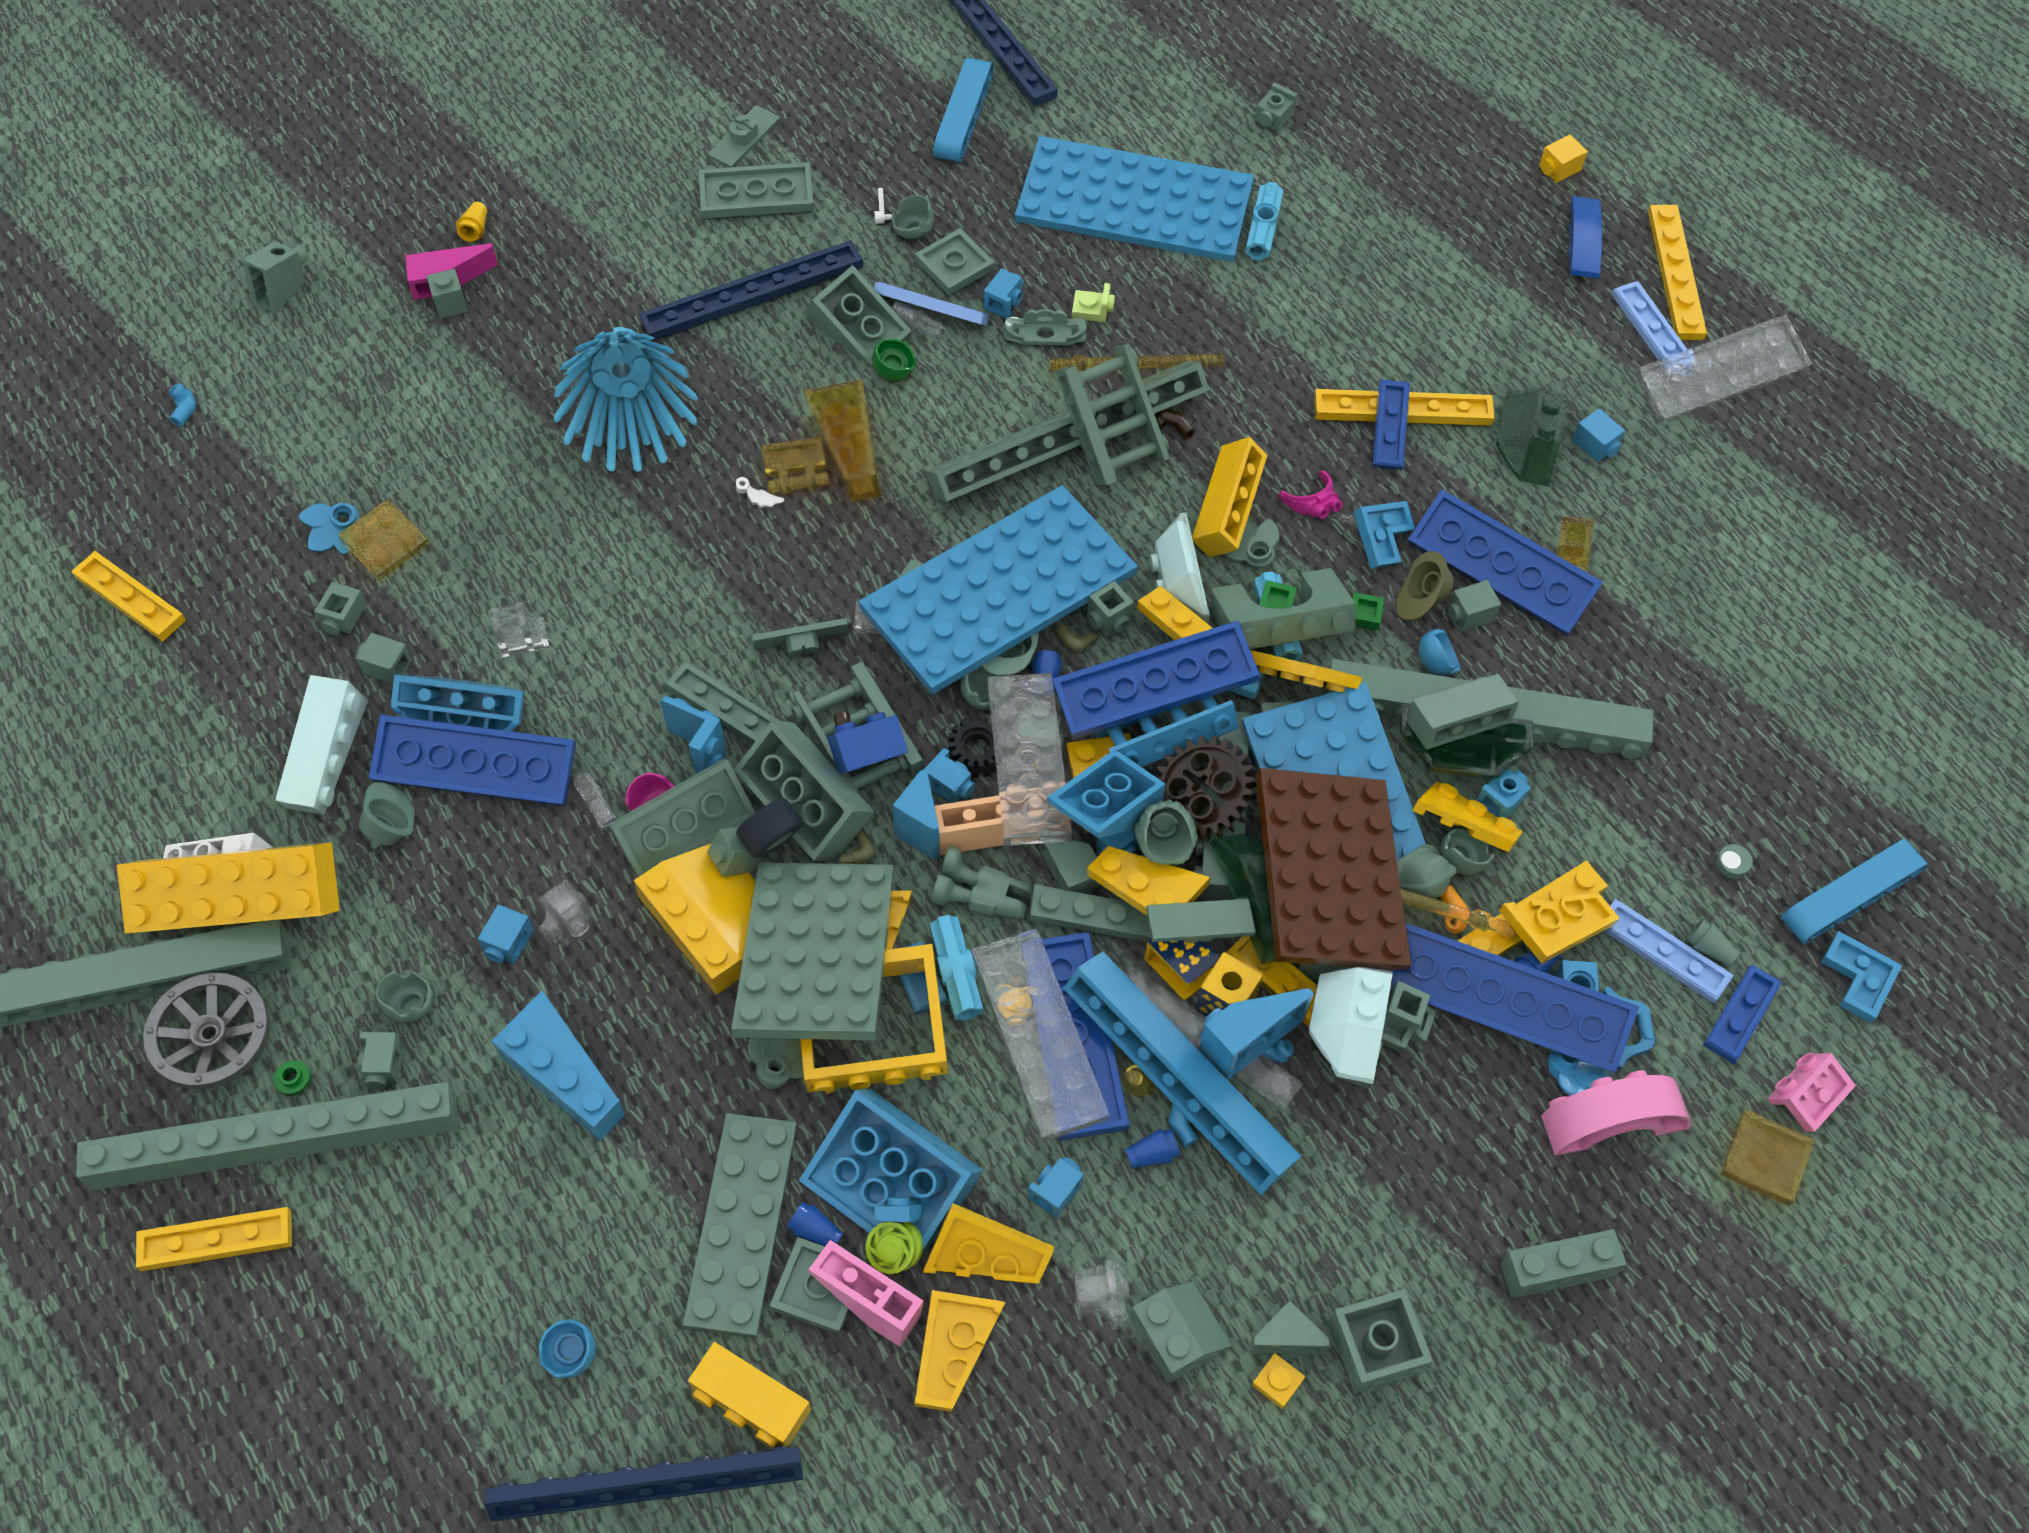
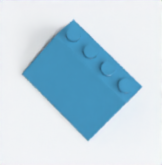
M867 1088L855 1090L799 1181L868 1233L875 1226L882 1223L875 1221V1206L887 1203V1197H909L910 1204H921V1219L911 1223L918 1228L922 1235L923 1255L939 1234L952 1203L961 1206L984 1170L875 1091Z

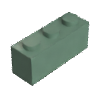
M1495 674L1488 677H1479L1463 685L1450 686L1437 693L1419 696L1412 701L1407 722L1427 750L1511 723L1519 701L1501 676Z
M1611 1229L1512 1250L1506 1254L1500 1265L1512 1299L1615 1277L1627 1263L1615 1230Z

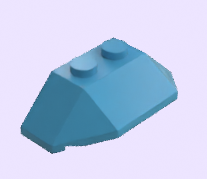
M394 674L391 708L403 718L513 731L521 724L524 691L486 683Z

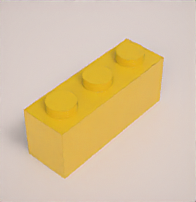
M713 1342L688 1379V1383L694 1391L692 1397L709 1409H711L713 1404L726 1411L723 1417L740 1429L746 1424L756 1430L755 1438L771 1449L775 1448L776 1445L788 1447L811 1412L809 1401L716 1342Z

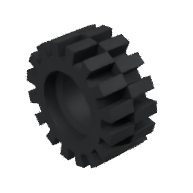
M970 716V723H967L964 718L960 720V727L957 724L953 726L952 733L950 732L948 737L949 759L964 764L969 772L973 773V778H979V773H983L984 778L990 776V770L996 773L999 770V765L1003 766L1005 762L1007 738L1004 735L1003 728L1001 726L997 728L996 721L992 719L990 724H988L987 717L982 716L981 721H976V716ZM982 739L989 744L990 749L985 754L973 755L965 750V745L970 740Z

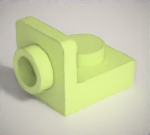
M1104 284L1103 293L1076 290L1072 318L1106 322L1107 312L1113 313L1115 295H1110V284Z

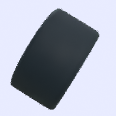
M780 798L767 804L746 819L737 828L736 834L751 856L759 858L789 840L802 828L803 821L788 800Z

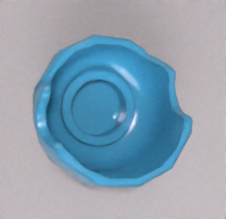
M1435 629L1429 631L1421 638L1418 655L1421 664L1429 673L1438 676H1448L1460 671L1461 668L1455 651L1444 630Z
M568 1319L554 1323L544 1331L538 1345L540 1365L555 1378L578 1377L590 1368L596 1356L597 1344L594 1335L587 1326L577 1320Z

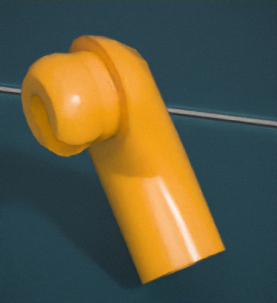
M1450 885L1446 892L1439 897L1448 908L1444 921L1446 930L1452 934H1459L1467 926L1469 908L1453 886Z

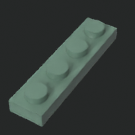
M687 661L665 683L669 692L700 711L707 710L712 712L720 719L721 725L752 745L770 721H780Z
M1036 884L1032 889L1028 918L1030 921L1147 942L1151 939L1148 916L1126 901Z

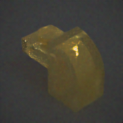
M1562 516L1557 556L1587 572L1594 519Z

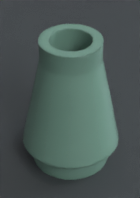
M1704 919L1700 920L1686 937V940L1692 944L1691 948L1721 962L1726 967H1729L1740 954V951L1731 944L1713 921L1708 923Z

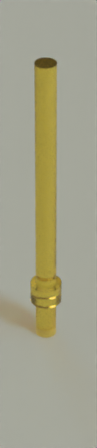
M1224 354L1137 356L1138 368L1173 367L1185 361L1201 362L1202 366H1224L1225 363ZM1073 355V358L1050 359V371L1076 365L1077 370L1082 372L1115 357L1086 358L1085 355Z
M1401 889L1403 904L1471 924V928L1486 932L1488 929L1511 937L1515 933V930L1507 921L1492 917L1490 912L1481 909L1472 911Z

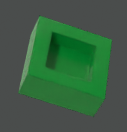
M1266 580L1259 605L1275 609L1291 608L1297 587Z
M1353 592L1352 599L1356 603L1355 626L1379 630L1384 598Z

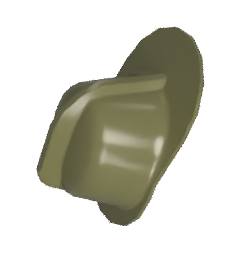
M1427 551L1414 561L1397 598V613L1400 618L1406 621L1419 619L1429 612L1432 607L1444 602L1450 596L1453 590L1454 579L1451 571L1447 568L1446 560L1442 554L1436 551Z

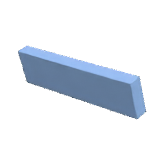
M1638 281L1613 289L1611 295L1670 377L1695 369L1697 362Z
M875 282L874 289L878 294L987 326L989 314L882 282Z
M1615 899L1610 907L1620 919L1614 926L1603 932L1715 1004L1734 975Z

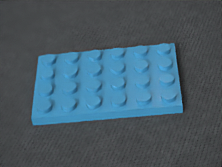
M1367 683L1360 684L1357 689L1346 688L1343 693L1335 691L1242 718L1241 723L1258 771L1260 768L1386 780L1396 859L1398 860L1426 844L1415 813L1412 811L1410 799Z

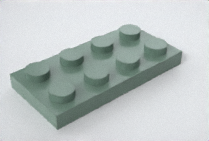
M810 162L699 170L702 219L814 211Z
M723 758L611 822L608 826L638 878L664 860L712 843L719 829L738 827L753 815L755 811L728 759Z

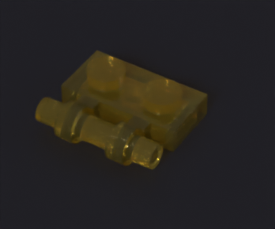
M821 437L761 445L766 477L774 475L779 477V479L767 481L769 493L781 491V494L790 493L792 489L808 487V490L817 489V486L829 484L827 472L815 474L816 469L826 468ZM805 471L806 474L804 476L788 478V473Z

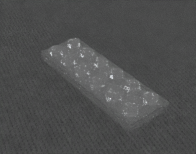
M1785 314L1641 366L1634 374L1659 423H1663L1807 370L1812 365V362Z
M1052 673L987 677L1004 846L1072 841L1070 818L1047 802L1049 795L1066 784Z
M1034 929L973 948V960L1041 1142L1109 1120L1110 1114L1038 930Z

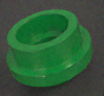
M291 1060L277 1068L274 1073L273 1082L280 1093L288 1096L297 1095L309 1085L311 1073L303 1062ZM289 1073H297L296 1077L293 1080L286 1081V1077Z

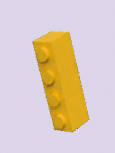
M1251 437L1221 447L1192 535L1193 542L1209 557L1232 552L1239 548L1267 459V454Z

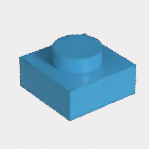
M887 1197V1203L875 1206V1221L912 1222L921 1219V1204H910L909 1197Z

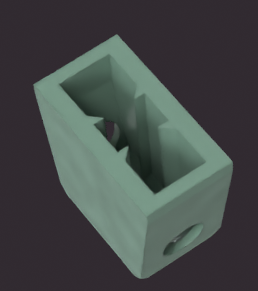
M272 242L244 258L243 263L252 302L277 313L305 282L301 265L308 260L307 252L300 246L290 248L279 242Z

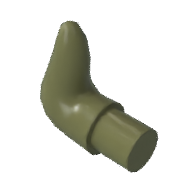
M1060 625L1055 631L1061 639V643L1075 653H1082L1098 638L1097 633H1089L1078 638L1066 625Z
M862 830L856 835L859 849L839 855L841 864H863L874 857L875 848Z

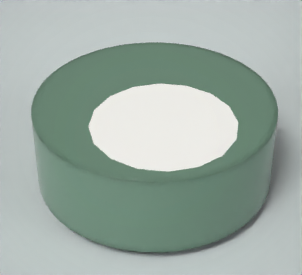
M1736 844L1723 847L1716 857V866L1720 873L1731 879L1744 877L1751 869L1753 863L1752 856L1748 850Z

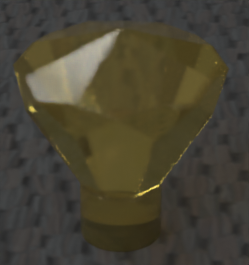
M1136 1064L1129 1067L1124 1074L1123 1083L1131 1095L1142 1098L1153 1093L1156 1085Z

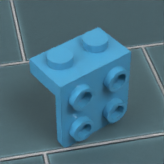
M668 696L662 698L660 704L668 731L690 741L688 747L695 774L725 758L727 753L721 721L715 714L707 710H697L680 698L672 699Z

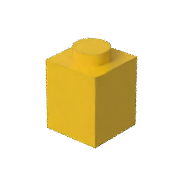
M1568 135L1544 148L1539 167L1545 175L1550 176L1557 183L1582 170L1588 151L1574 137Z

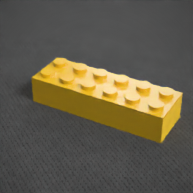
M332 842L139 860L117 865L125 934L313 917L340 911Z

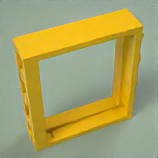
M932 944L886 950L883 977L925 972L935 1052L815 1068L813 1039H801L804 1081L808 1092L825 1091V1094H830L838 1088L849 1087L853 1090L866 1089L875 1083L885 1082L887 1085H898L904 1083L906 1079L921 1078L922 1080H931V1076L949 1074Z

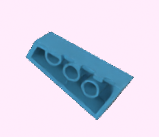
M543 991L491 1041L499 1057L599 1141L625 1116L619 1099Z

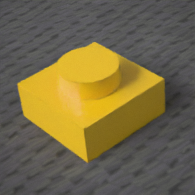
M1274 1353L1254 1380L1252 1386L1283 1409L1303 1382L1305 1376Z

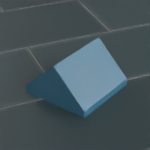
M921 770L893 804L894 833L896 837L932 859L940 858L939 826L927 770Z

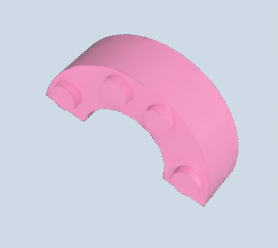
M1645 1070L1632 1072L1625 1076L1624 1079L1613 1081L1612 1077L1597 1079L1591 1083L1592 1087L1569 1097L1564 1096L1551 1100L1549 1102L1550 1108L1541 1115L1555 1156L1589 1149L1606 1138L1629 1131L1653 1130L1655 1136L1687 1130L1692 1124L1676 1080L1664 1075H1647Z

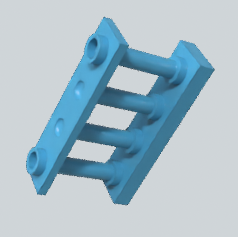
M1213 696L1200 700L1205 711L1190 717L1186 715L1181 706L1166 710L1170 712L1175 723L1157 729L1151 717L1166 712L1163 711L1096 732L1094 735L1096 738L1109 735L1115 745L1109 748L1110 752L1116 749L1137 765L1143 767L1165 758V755L1171 756L1176 754L1175 746H1179L1182 750L1187 749L1188 739L1194 745H1198L1200 736L1209 741L1213 736L1219 737L1239 729L1233 702L1230 700L1218 705ZM1139 723L1145 734L1127 741L1121 729Z

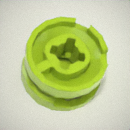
M882 1222L871 1230L865 1245L866 1255L871 1265L879 1272L886 1274L900 1273L916 1265L922 1256L924 1247L920 1231L911 1222Z

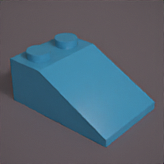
M1114 749L1049 795L1047 802L1091 834L1101 838L1135 830V824L1139 821L1146 807L1163 800L1165 783Z
M1310 988L1231 1003L1224 1010L1217 1008L1204 1020L1205 1026L1200 1035L1201 1041L1198 1050L1227 1080H1230L1304 1022L1314 993Z

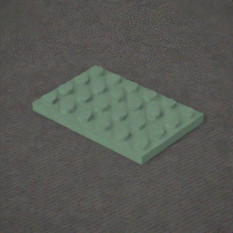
M758 864L731 1028L734 1038L876 1040L894 881L893 865Z

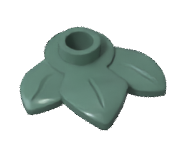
M1267 519L1257 530L1246 525L1238 550L1225 553L1224 555L1233 561L1246 562L1253 568L1261 569L1268 567L1274 561V547L1279 542V531L1276 524L1271 519ZM1256 554H1263L1264 556L1258 557V556H1255V555H1256Z
M750 1038L748 1056L757 1065L756 1075L764 1087L778 1089L785 1085L789 1079L804 1078L801 1039ZM769 1068H777L780 1071L775 1072L770 1070Z

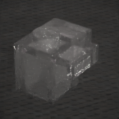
M522 602L491 609L494 633L502 657L550 647L544 617L529 615L526 609H524Z
M568 880L563 881L538 898L546 915L544 922L538 929L543 941L550 950H553L571 937L583 935L588 931L590 925L594 923L586 899L573 888Z
M1119 1259L1104 1261L1101 1265L1090 1269L1074 1271L1072 1282L1078 1316L1096 1315L1102 1317L1109 1324L1111 1331L1126 1329L1128 1316L1125 1298H1129L1130 1294L1126 1275L1122 1276Z

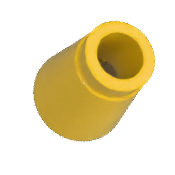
M473 202L457 220V234L464 241L475 242L482 238L487 215V207L483 203Z

